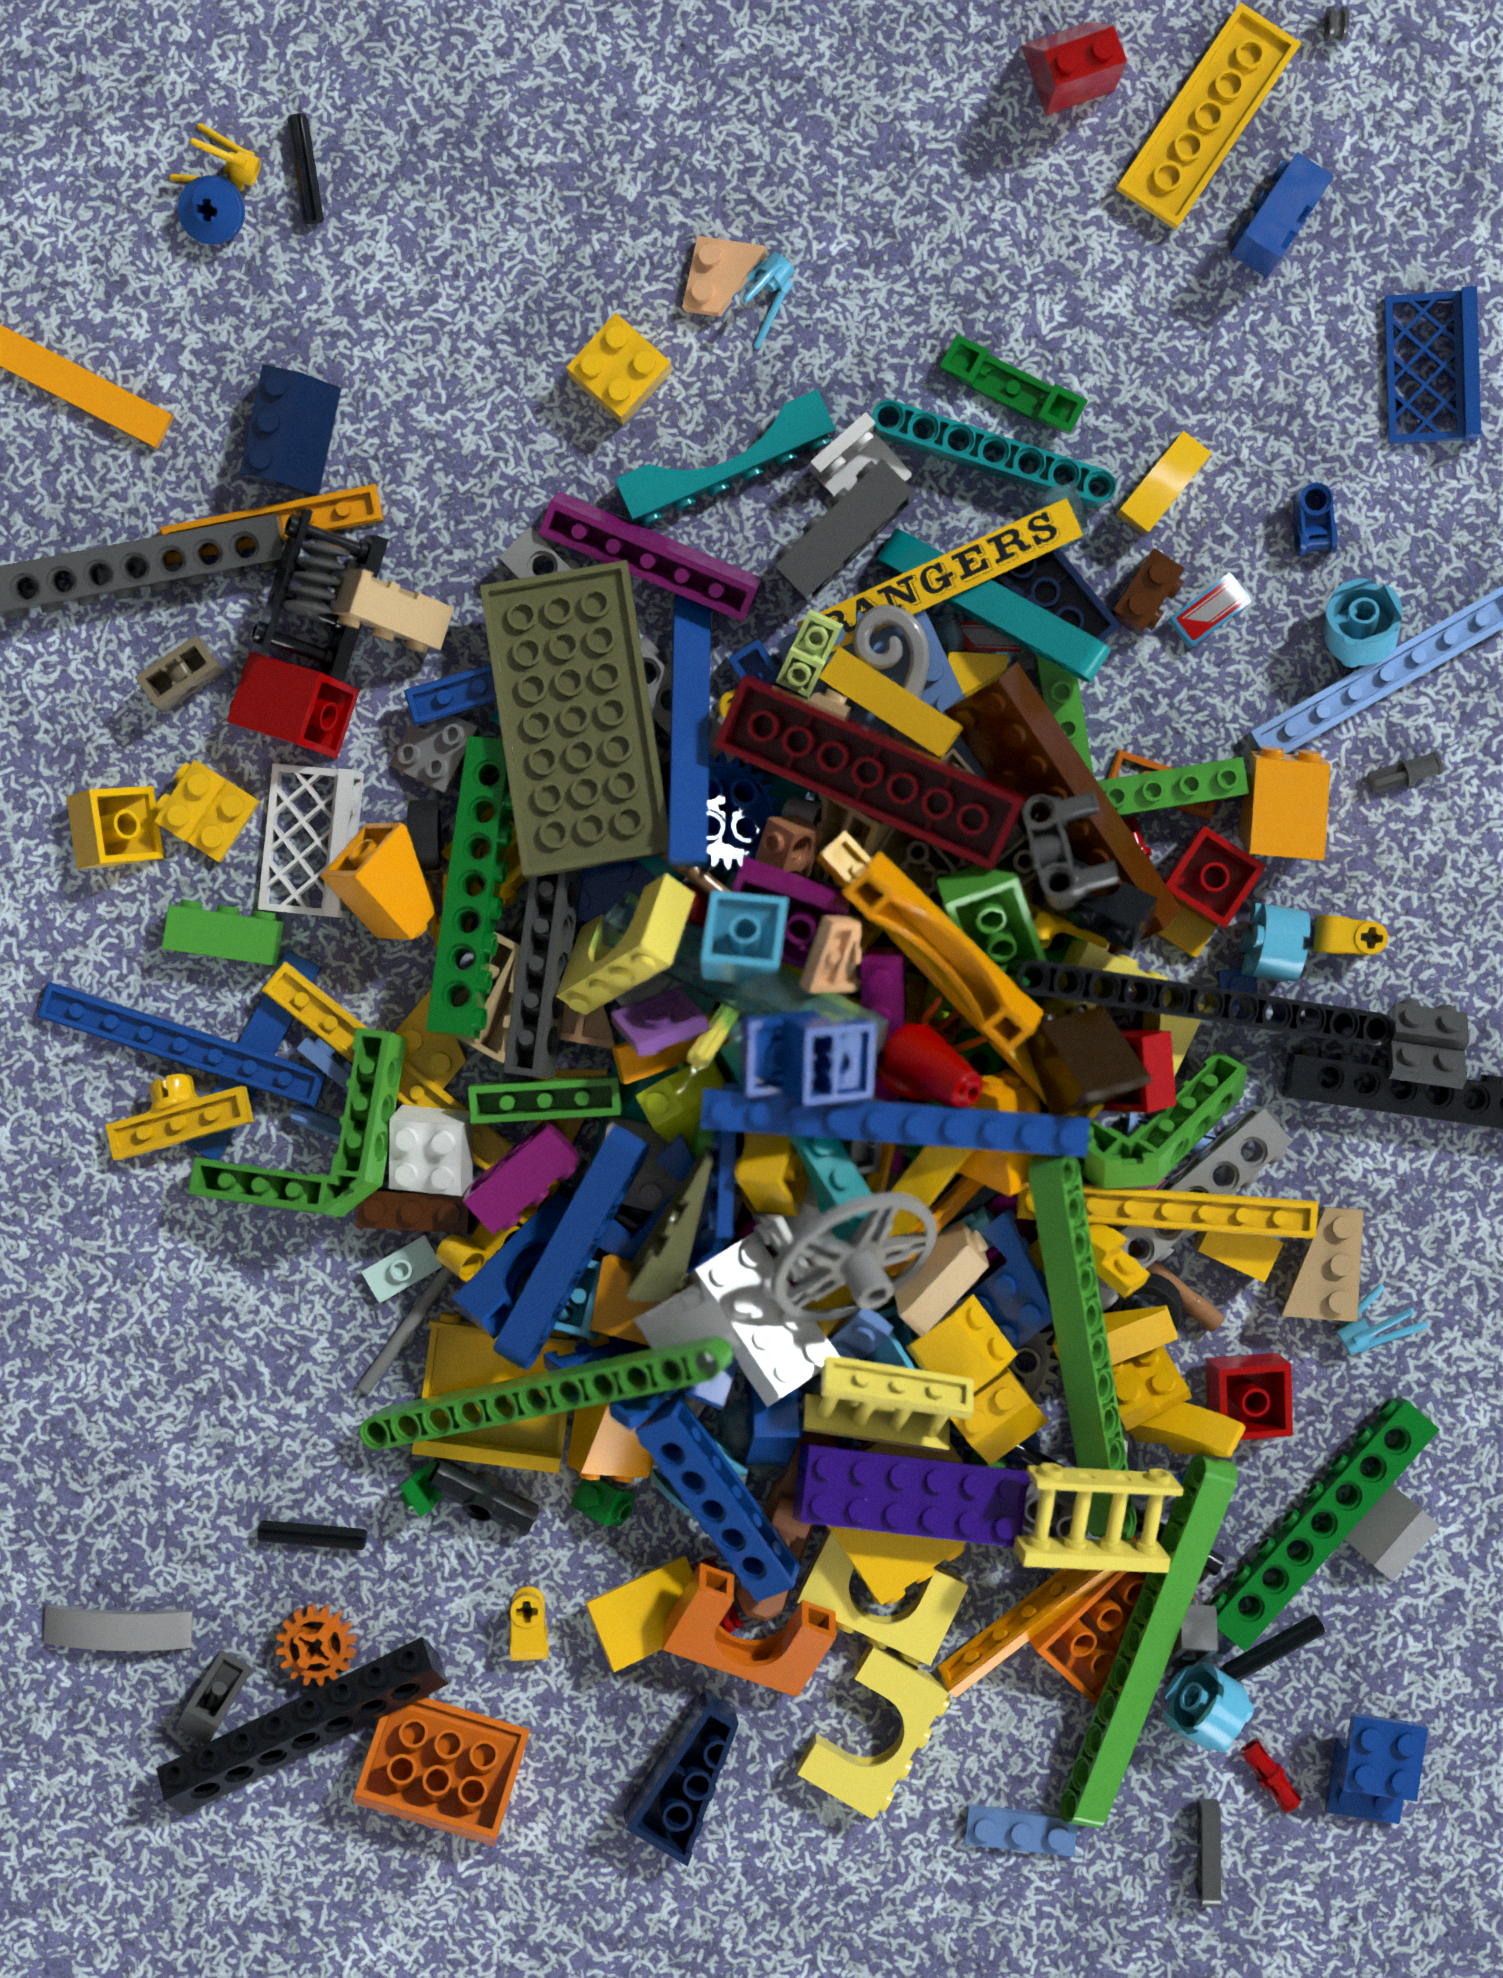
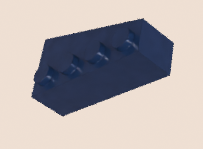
M1027 510L1015 521L1022 519L1030 515L1031 513ZM1059 548L991 578L1001 586L1072 624L1101 642L1107 640L1121 628V624Z
M703 1690L623 1811L626 1830L686 1866L689 1865L695 1840L699 1837L709 1801H712L719 1773L724 1767L739 1725L735 1709Z

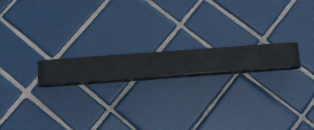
M1016 959L1007 966L1005 974L1025 994L1374 1046L1387 1043L1393 1033V1024L1390 1018L1379 1012L1031 959ZM1029 967L1032 971V980L1026 986L1023 983L1022 974ZM1064 972L1068 983L1066 988L1061 991L1058 987V979ZM1099 978L1102 982V991L1096 996L1093 991V985ZM1134 983L1137 988V995L1131 1001L1128 996V990ZM1167 989H1169L1171 993V1001L1167 1006H1165L1163 1002L1164 992ZM1203 994L1205 1006L1202 1011H1199L1197 1002ZM1237 1000L1239 1003V1011L1234 1016L1232 1013V1005L1234 1001ZM1269 1005H1271L1273 1009V1014L1271 1019L1268 1021L1266 1018V1010L1269 1007ZM1304 1010L1306 1014L1305 1023L1301 1026L1300 1015ZM1338 1016L1339 1026L1335 1031L1333 1021ZM1370 1021L1372 1024L1371 1033L1368 1035L1366 1032V1027Z

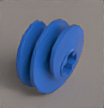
M206 175L195 178L185 186L179 197L178 214L180 223L189 236L205 244H222L232 240L241 231L245 221V204L239 189L232 181L223 176ZM208 204L217 208V215L207 212Z

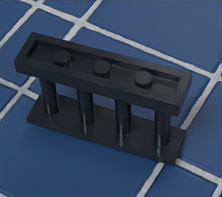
M307 508L296 509L295 514L292 513L289 516L285 525L284 534L288 537L261 621L257 620L251 631L250 641L253 642L251 651L268 654L270 645L318 661L322 667L321 673L339 681H344L362 624H360L359 629H354L338 623L339 616L335 614H319V618L325 622L322 624L330 626L331 631L334 632L330 645H326L323 648L275 631L281 610L288 611L283 607V602L285 600H296L294 597L286 594L292 574L305 571L297 564L304 538L313 541L312 539L325 541L349 551L350 555L353 556V560L356 561L354 569L370 571L373 573L372 577L376 579L389 540L377 535H365L364 540L356 542L309 524L313 511ZM332 573L336 578H339V574ZM329 585L328 587L335 589L336 585Z

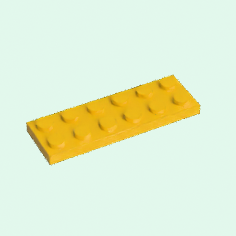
M1240 2L1118 184L1116 190L1177 230L1300 47L1301 42Z

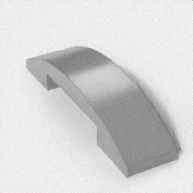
M46 1605L44 1643L63 1647L106 1651H160L191 1648L193 1610L156 1609L154 1612L95 1610L83 1609V1606Z

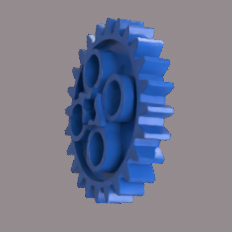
M709 753L708 782L710 798L708 800V828L711 831V836H708L706 871H710L718 864L721 874L726 873L730 867H732L735 873H738L744 857L755 860L768 818L782 816L781 812L772 809L780 799L769 797L768 792L774 785L767 784L763 786L761 783L765 773L762 771L754 776L751 773L753 764L748 763L742 768L740 767V759L737 756L727 763L725 753L719 754L715 761ZM734 790L742 794L745 803L740 802L735 797ZM669 791L665 794L667 802H669ZM668 805V806L666 807V809H667V814H669V805ZM736 826L741 827L745 831L746 839L739 836L736 832Z

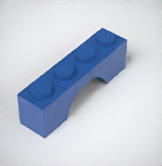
M557 1192L540 1206L538 1211L513 1234L512 1238L452 1298L465 1317L493 1339L500 1334L516 1304V1291L520 1280L530 1268L539 1262L571 1203Z

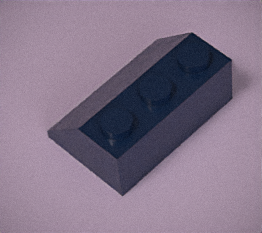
M262 364L240 468V474L248 482L314 496L319 495L342 389L298 371Z

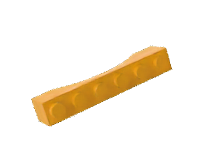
M881 851L853 876L842 893L870 920L883 924L899 933L932 959L961 993L980 1028L1007 1054L1034 1032L1044 1011Z

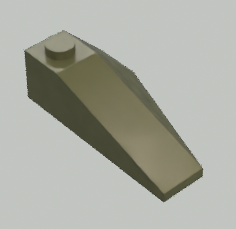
M704 1147L629 1264L626 1288L627 1298L635 1301L662 1302L669 1298L673 1292L679 1293L686 1284L689 1276L686 1270L712 1165V1148Z

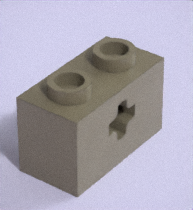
M195 635L135 676V678L154 706L167 712L226 670L207 642Z

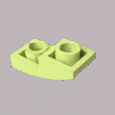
M809 609L776 682L809 698L843 624Z

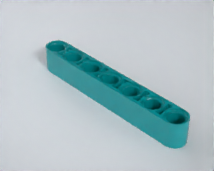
M887 399L879 402L872 412L871 418L876 423L874 431L883 440L1062 499L1067 498L1068 501L1090 508L1103 507L1109 502L1116 491L1115 478L1105 469L895 400ZM885 412L891 413L897 418L898 423L894 427L885 428L878 422V416ZM918 424H925L932 430V436L925 440L919 439L913 433V427ZM954 435L961 436L966 440L967 448L962 451H955L949 446L948 439ZM987 447H995L1001 452L1002 459L995 463L989 462L984 457L983 450ZM1023 458L1033 460L1037 467L1036 472L1025 474L1020 470L1018 461ZM1054 471H1067L1071 476V484L1066 486L1058 484L1053 477ZM1092 481L1101 482L1106 488V495L1103 497L1092 495L1088 488L1089 483Z
M895 529L876 558V562L885 569L887 566L894 570L893 574L899 576L944 555V553L900 529ZM991 579L942 601L1087 683L1092 682L1111 651L1100 640Z

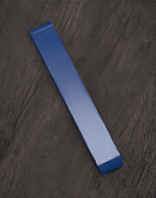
M616 1125L610 1131L497 1337L493 1347L494 1352L525 1371L534 1364L646 1160L651 1144L619 1125Z

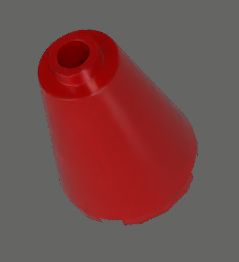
M912 1023L905 1024L896 1030L885 1043L882 1053L886 1054L884 1065L879 1064L878 1073L881 1083L889 1091L897 1095L957 1108H968L979 1099L982 1092V1079L980 1075L929 1025L923 1023L918 1025Z

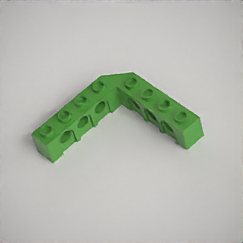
M1034 654L1041 698L1094 776L1079 680L1077 677ZM1243 757L1097 781L1120 817L1244 797L1249 794Z
M364 1028L355 1029L352 1050L355 1051L350 1079L346 1080L345 1087L349 1089L344 1117L340 1116L339 1120L342 1128L337 1154H333L330 1176L313 1173L306 1175L277 1168L271 1170L241 1163V1165H235L218 1160L195 1157L188 1194L210 1199L335 1217L346 1215L383 1184L389 1149L390 1118L395 1113L407 1038L389 1031Z
M1216 1050L1204 1062L1203 1069L1190 1082L1186 1080L1182 1084L1181 1091L1176 1095V1106L1161 1109L1146 1126L1141 1125L1129 1138L1111 1127L1107 1129L1092 1120L1089 1128L1087 1157L1075 1156L1079 1164L1080 1175L1102 1189L1156 1186L1243 1097L1248 1067ZM1008 1064L1005 1069H1013V1068ZM1039 1097L1041 1113L1050 1114L1048 1105Z

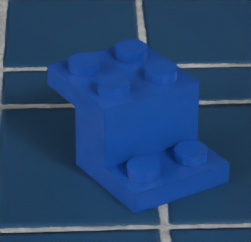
M813 1010L742 1017L740 1093L746 1097L783 1093L802 1106L873 1098L876 1022L870 1018L833 1022Z
M1351 1712L1347 1739L1336 1737L1325 1804L1326 1812L1400 1824L1403 1801L1417 1802L1428 1727L1423 1723Z

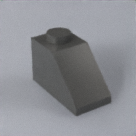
M1197 1599L1191 1600L1166 1667L1184 1668L1187 1665L1195 1667L1201 1665L1199 1662H1205L1218 1651L1216 1606L1204 1605L1203 1601Z
M221 1650L184 1709L176 1728L203 1744L210 1742L253 1668Z

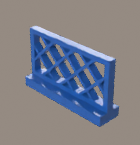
M1477 286L1462 287L1458 291L1385 296L1388 444L1453 440L1477 442L1481 436ZM1452 301V316L1443 326L1427 313L1436 302ZM1417 303H1428V304H1427L1424 308H1422V307H1421L1420 305H1418ZM1408 304L1418 315L1404 328L1393 318V305ZM1422 317L1438 330L1425 345L1409 332ZM1452 322H1453V334H1451V333L1447 330V328L1450 326V324H1451ZM1393 327H1394L1398 332H1400V334H1399L1395 339H1394ZM1441 334L1453 343V353L1444 362L1428 349ZM1403 337L1419 349L1417 354L1406 365L1394 355V346ZM1422 354L1426 355L1439 367L1426 382L1410 369ZM1453 359L1454 371L1447 366ZM1394 363L1401 369L1396 376ZM1442 371L1454 380L1455 387L1445 399L1429 386ZM1405 373L1420 386L1408 401H1405L1395 392V383ZM1424 390L1440 403L1427 419L1411 406ZM1454 396L1455 408L1448 403ZM1395 400L1402 405L1397 413ZM1444 407L1455 417L1456 431L1441 432L1430 421ZM1405 410L1422 423L1412 434H1396V420ZM1425 427L1431 431L1429 433H1420Z

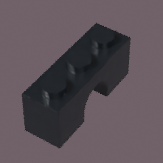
M1073 858V867L1079 866L1080 870L1090 867V865ZM1038 875L1034 881L1032 903L1046 913H1053L1072 922L1079 929L1088 930L1105 938L1110 944L1121 946L1132 952L1154 919L1158 898L1123 882L1118 891L1113 895L1098 897L1086 892V896L1081 897L1072 906L1066 909H1057L1047 903ZM1058 881L1051 886L1050 890L1055 893H1062L1069 888L1070 884L1065 881Z

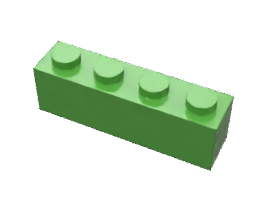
M619 1074L478 1082L468 1086L470 1124L621 1115L623 1111Z

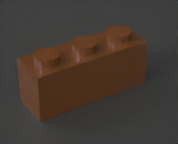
M378 1188L357 1205L356 1228L468 1233L472 1226L473 1212L463 1202L466 1192L462 1196Z

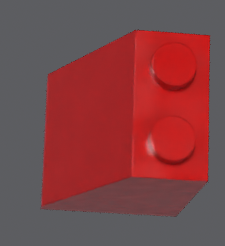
M1095 21L1085 22L1021 46L1045 116L1114 92L1127 63L1115 26Z
M250 651L247 661L242 668L241 679L235 697L230 704V712L226 722L337 759L360 690L321 672Z

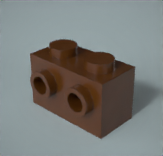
M1153 548L1110 612L1122 626L1137 636L1146 627L1152 631L1164 613L1159 609L1164 599L1168 597L1172 600L1183 585L1184 581L1179 577L1185 568Z

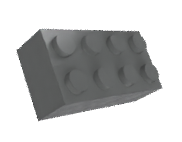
M883 458L877 464L872 460L867 463L856 475L858 479L856 481L857 484L850 491L845 487L841 489L829 502L831 510L823 518L819 514L815 515L802 529L804 536L796 544L792 541L788 542L775 556L778 562L774 566L778 573L808 603L914 500V490Z

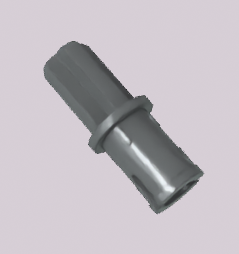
M1437 752L1408 761L1402 758L1398 760V764L1369 772L1367 774V782L1371 791L1375 793L1403 784L1409 787L1412 786L1413 781L1442 774L1443 764Z

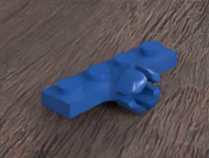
M723 1083L722 1089L738 1090V1084ZM713 1130L712 1165L708 1179L711 1181L710 1191H718L717 1207L710 1206L709 1229L716 1230L717 1239L732 1238L734 1185L738 1184L735 1179L734 1168L737 1159L741 1158L743 1154V1148L736 1144V1131Z

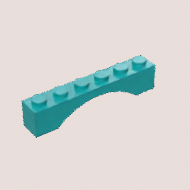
M816 389L785 403L776 420L763 437L747 451L729 461L708 468L692 470L666 469L647 464L615 478V483L632 522L635 524L642 523L643 527H647L662 520L663 516L661 513L672 508H675L677 512H681L694 506L697 503L695 500L697 497L709 493L710 497H715L730 489L729 483L742 478L744 482H749L764 474L763 468L774 463L777 464V467L788 465L797 460L796 454L810 448L813 453L826 448L831 443L830 438L835 437L836 429L819 390Z
M742 1035L720 1048L721 1053L739 1082ZM787 1135L810 1178L821 1215L851 1200L872 1195L837 1138ZM870 1211L854 1215L830 1227L831 1232L837 1240L843 1242L853 1239Z

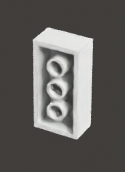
M753 1232L696 1268L688 1276L685 1285L688 1288L696 1282L703 1280L714 1294L733 1326L741 1345L740 1348L733 1350V1354L768 1408L820 1373L826 1355L839 1356L815 1321L795 1318L780 1307L771 1287L772 1273L776 1263L759 1237ZM786 1279V1292L788 1293L792 1286Z

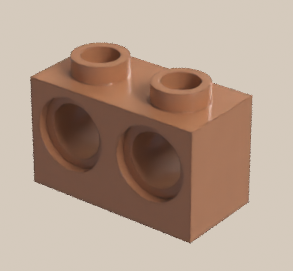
M799 815L769 817L755 860L809 878L824 831Z

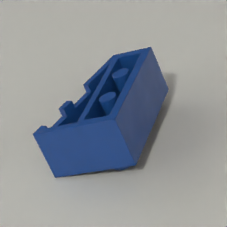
M1299 152L1295 154L1290 163L1283 159L1271 178L1277 182L1270 194L1263 190L1251 208L1252 211L1257 213L1249 225L1243 221L1232 237L1231 241L1236 243V246L1230 255L1267 278L1287 251L1286 249L1300 231L1303 223L1316 206L1334 178V175Z
M744 1373V1394H747L748 1417H744V1429H749L750 1444L747 1453H744L745 1465H789L799 1438H804L805 1431L802 1430L803 1415H798V1403L802 1402L803 1392L798 1389L799 1387L767 1408Z

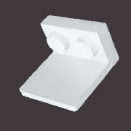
M867 412L810 461V472L833 497L844 487L850 491L857 484L856 481L858 479L856 475L871 460L877 464L883 458L905 482L911 478L912 474L909 469L874 431L876 423Z
M757 1212L752 1215L756 1223L753 1230L763 1245H768L774 1256L773 1260L776 1263L782 1251L794 1237L782 1216ZM799 1254L788 1272L787 1280L801 1282L811 1273L821 1268L822 1265L812 1262L811 1258Z

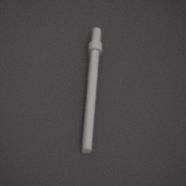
M477 1218L472 1224L468 1233H461L460 1236L470 1239L481 1221ZM445 1266L437 1273L357 1386L360 1390L370 1394L455 1274Z

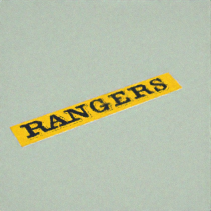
M1068 499L1060 500L819 612L843 624L845 637L841 643L834 645L831 652L837 650L839 646L842 648L853 643V633L857 624L856 617L858 611L864 614L879 605H892L903 608L913 615L1084 536ZM804 620L797 623L799 630ZM882 625L876 628L872 633L879 631L889 625Z

